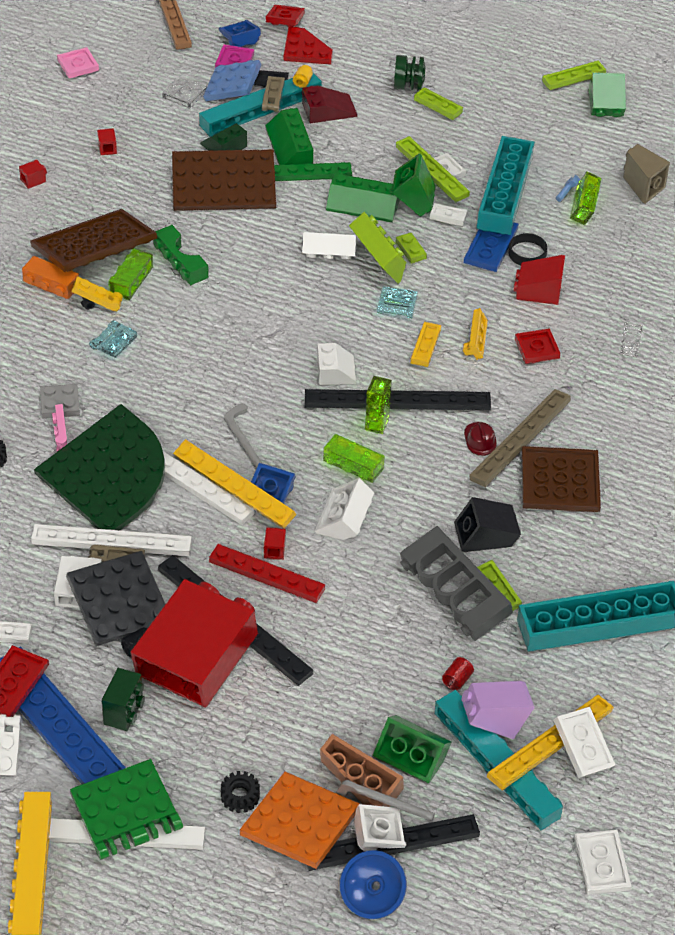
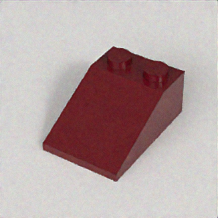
M322 86L302 88V105L309 123L357 117V112L349 94Z

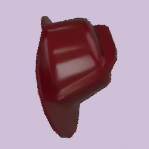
M474 422L466 426L464 435L467 447L472 453L486 456L496 449L497 441L494 430L490 425L483 422Z

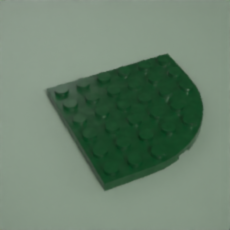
M120 404L37 466L34 472L97 529L120 531L142 514L154 501V496L161 489L164 481L165 459L161 443L155 433L125 406Z

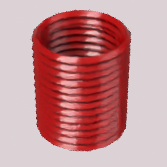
M457 657L442 675L443 683L452 690H460L473 674L474 667L467 659Z

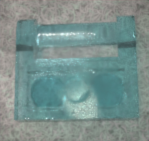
M383 286L377 313L403 315L413 319L418 291ZM385 304H387V305H394V306H400V307H407L408 309L398 308V307H391V306H385Z
M112 320L97 338H93L89 342V345L93 350L98 349L116 358L137 338V332ZM112 332H114L105 342H103Z

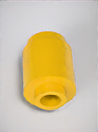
M308 65L300 66L293 76V83L300 88L306 87L313 76L312 68Z

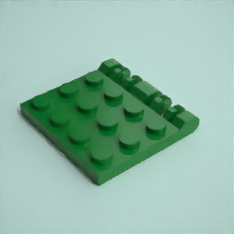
M151 759L70 789L71 797L100 860L109 857L105 843H107L112 855L117 854V846L113 841L115 839H120L125 850L130 849L126 835H129L134 847L149 842L150 839L145 829L146 827H148L153 839L159 838L158 830L154 825L159 822L166 834L171 833L168 820L174 831L183 828L182 820L176 812Z

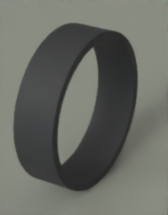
M523 233L511 239L508 254L514 263L521 266L522 262L546 258L548 246L546 241L540 236ZM530 242L540 246L544 253L538 257L526 258L516 254L512 247L518 243Z

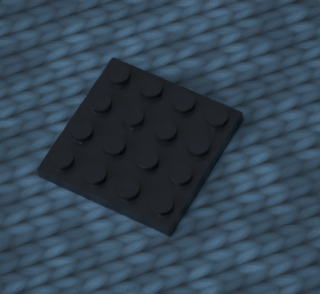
M142 551L67 572L66 574L95 646L122 639L142 627L148 629L165 606L163 597Z

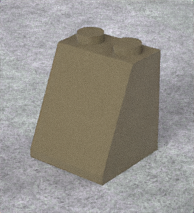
M637 144L626 153L623 178L639 199L646 204L666 188L670 162Z

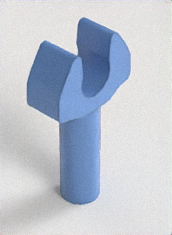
M577 175L571 177L564 184L565 187L556 196L557 201L561 202L567 193L579 183L580 178Z

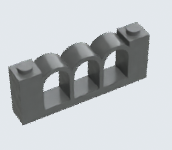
M438 526L400 552L402 567L406 571L409 570L414 576L418 574V578L424 586L433 588L438 602L442 605L450 606L454 619L462 624V632L467 637L471 636L474 641L513 613L511 602ZM445 553L453 560V562L435 574L423 572L428 565ZM461 571L470 578L469 581L453 592L446 593L440 590L446 582ZM478 589L488 597L469 611L457 609V606Z

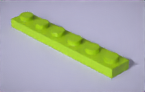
M410 136L396 142V148L409 160L419 153L422 155L434 183L454 202L469 197L470 191Z

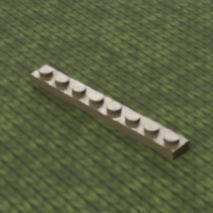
M554 389L469 475L470 481L486 487L522 451V446H527L571 401V396Z

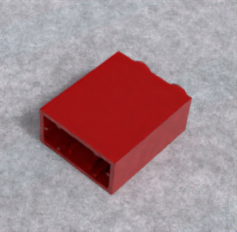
M184 579L131 650L135 672L141 674L142 678L206 708L258 634L255 609L252 604L243 598L237 597L234 600H230L221 596L219 591L207 582H201L197 585Z

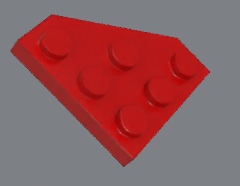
M288 27L284 61L331 65L333 50L305 28Z

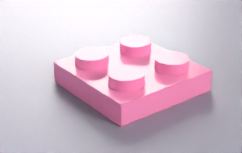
M87 47L57 55V60L68 78H75L99 71V65Z

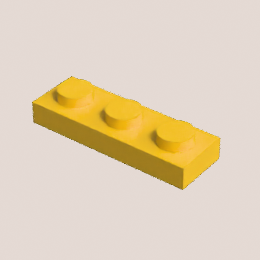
M429 322L423 323L410 364L424 367L429 366L442 325Z

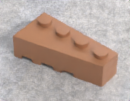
M334 734L328 738L320 749L321 762L341 783L344 780H349L393 798H397L404 789L403 776ZM350 791L363 805L390 807V805Z

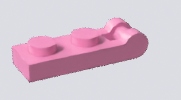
M63 404L55 405L56 413H52L53 424H57V426H54L56 451L67 445Z

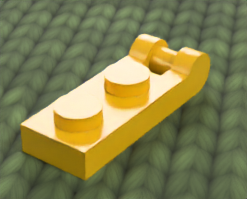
M78 276L72 288L73 293L112 311L120 309L123 295L119 292L113 293Z

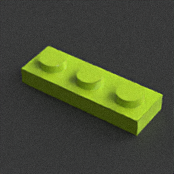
M425 87L414 95L415 101L452 120L463 112L462 106Z
M493 560L477 567L511 602L513 611L518 609L519 605H522V601Z

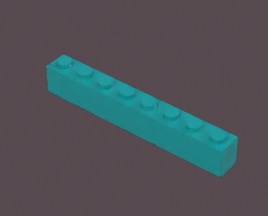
M313 73L306 87L322 86V81ZM293 78L285 80L279 110L302 102V88L297 87L293 83ZM266 88L200 112L199 126L210 137L233 124L242 125L273 113L274 110L262 111Z
M456 690L436 701L434 714L487 772L515 753L508 747L506 741L496 733L470 725L462 702V695ZM530 770L504 789L540 831L561 819L563 810L561 801L550 793L545 783L538 780L533 770Z

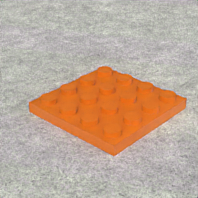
M284 772L240 828V835L317 869L355 817L356 808L360 803L288 772Z

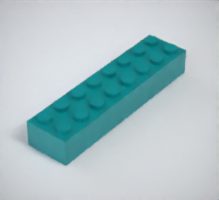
M507 136L501 137L479 209L477 229L511 235L533 158L535 141Z
M675 581L519 605L517 622L527 651L675 628Z

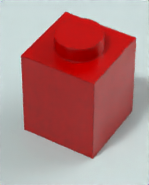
M114 128L97 130L100 156L117 154Z
M38 160L19 166L20 180L28 189L46 182V167L41 165Z
M266 528L264 558L284 560L286 529Z

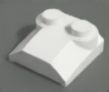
M362 804L357 806L354 824L357 843L363 851L377 850V848H405L406 842L404 841L400 809Z

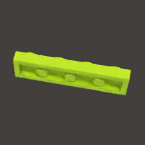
M598 60L542 76V82L549 90L591 79L592 73H606V68Z

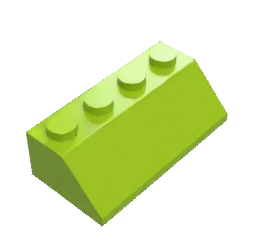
M363 212L349 227L380 266L399 284L406 266V261L402 257L404 253L398 246L394 247L396 243L390 236H385L387 232L383 227L376 225L379 222L374 216L371 215L369 217Z

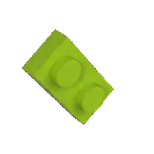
M411 232L396 237V244L410 263L427 259V253Z

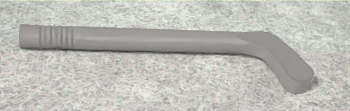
M241 403L229 410L224 415V420L257 468L258 464L262 462L234 420L237 416L247 412L248 406Z
M344 780L336 791L337 794L344 797L347 796L348 791H352L429 821H433L435 816L433 812L349 780Z

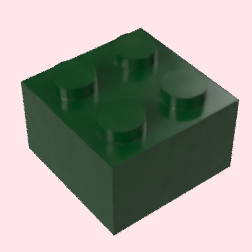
M117 668L101 700L104 725L128 731L130 725L135 723L138 708H142L145 701V696H143L144 684L142 683L141 674Z

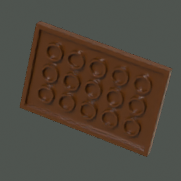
M273 149L172 151L174 211L276 209Z
M119 209L30 240L31 247L64 272H68L76 267L86 266L90 262L103 260L107 256L117 255L121 251L150 243L152 240L157 239V233L125 210Z

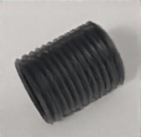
M142 627L121 639L122 648L128 657L132 658L131 650L146 632L147 628Z

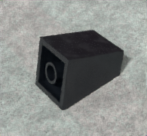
M472 497L454 521L462 552L512 547L521 535L513 505Z

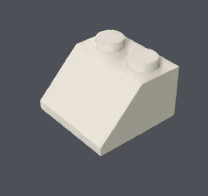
M318 343L319 385L356 384L354 355L337 343Z

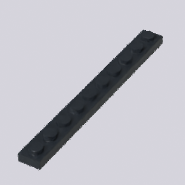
M305 389V408L491 410L490 392Z
M174 555L158 565V571L178 587L184 579L197 585L205 582ZM257 624L258 634L250 644V647L298 686L313 675V669Z

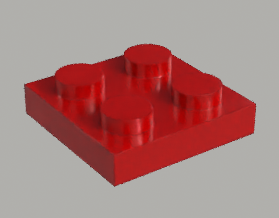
M275 4L266 15V22L272 25L283 24L287 27H294L304 16L305 8Z
M550 328L515 334V341L525 364L560 359L561 353Z

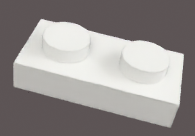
M434 203L430 219L463 226L468 210Z

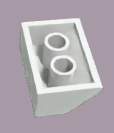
M303 232L302 254H306V258H316L317 255H324V259H334V256H341L342 260H351V257H355L356 235Z
M360 478L332 489L315 532L340 540L357 536L360 532L361 524L366 517L367 509L371 505L374 492Z

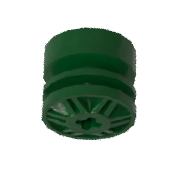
M396 55L394 89L404 90L406 83H410L411 90L414 88V83H418L417 91L422 89L426 69L424 57H420L419 64H416V56H413L412 62L408 63L407 55Z

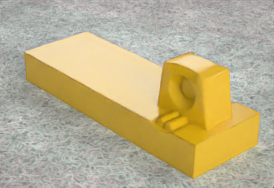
M481 308L474 310L470 341L463 344L465 356L474 355L476 360L483 358L488 323Z

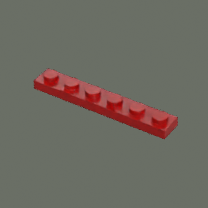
M217 544L209 556V562L314 603L318 602L325 590V584L221 544Z

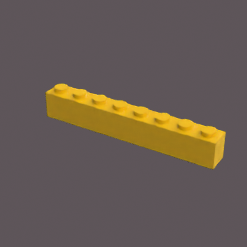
M24 792V800L19 802V813L22 814V820H18L17 832L20 833V839H16V853H19L18 859H14V872H17V877L12 879V893H15V899L10 900V913H13V920L8 921V934L42 935L52 797L51 792Z

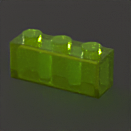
M586 171L577 184L570 219L586 225L594 214L602 178Z
M133 248L131 253L126 255L123 264L119 265L115 275L109 279L110 291L113 293L119 292L123 295V299L130 301L153 268V254Z
M373 376L367 390L365 430L379 434L384 433L390 416L392 380Z
M334 434L324 447L323 461L373 483L384 469L385 456Z

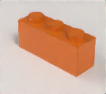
M33 256L22 268L24 282L69 299L74 294L72 292L73 283L77 276L79 277V273L74 271L64 272L55 264Z

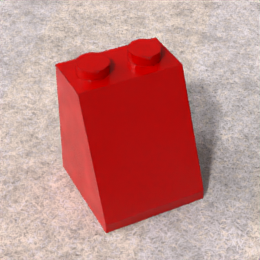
M565 255L522 262L520 270L517 269L515 280L518 281H515L513 292H517L516 299L558 305Z

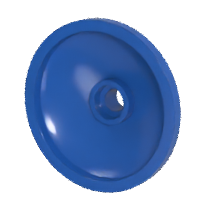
M376 850L362 852L354 856L346 864L341 874L340 892L343 901L353 913L363 918L380 919L392 914L401 905L406 894L407 880L405 872L400 863L385 852ZM375 882H379L380 888L378 890H374L373 884Z

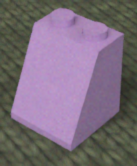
M524 681L471 683L468 690H465L462 695V702L470 725L511 739L515 738L535 708Z

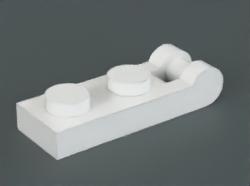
M0 714L1 776H17L21 715L6 717V715ZM6 725L13 726V732H6Z

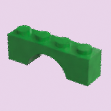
M173 225L155 231L157 233V239L153 240L155 248L161 251L163 257L166 260L168 259L173 269L180 273L183 280H186L191 286L209 278L208 264L200 255H187L179 251L182 247L181 234Z

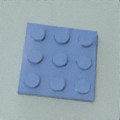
M249 60L242 63L217 66L204 93L205 101L250 95L261 68L260 60Z

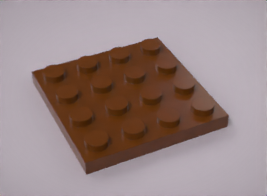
M522 446V507L525 509L600 512L598 450Z

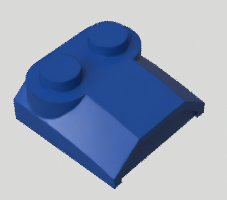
M248 20L219 27V31L229 40V45L231 46L254 45L259 41V36L261 35L260 28Z
M259 463L251 483L284 504L288 494L294 488L293 482L296 476L295 473Z

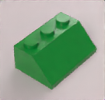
M394 715L387 718L372 756L430 783L444 762L452 742Z

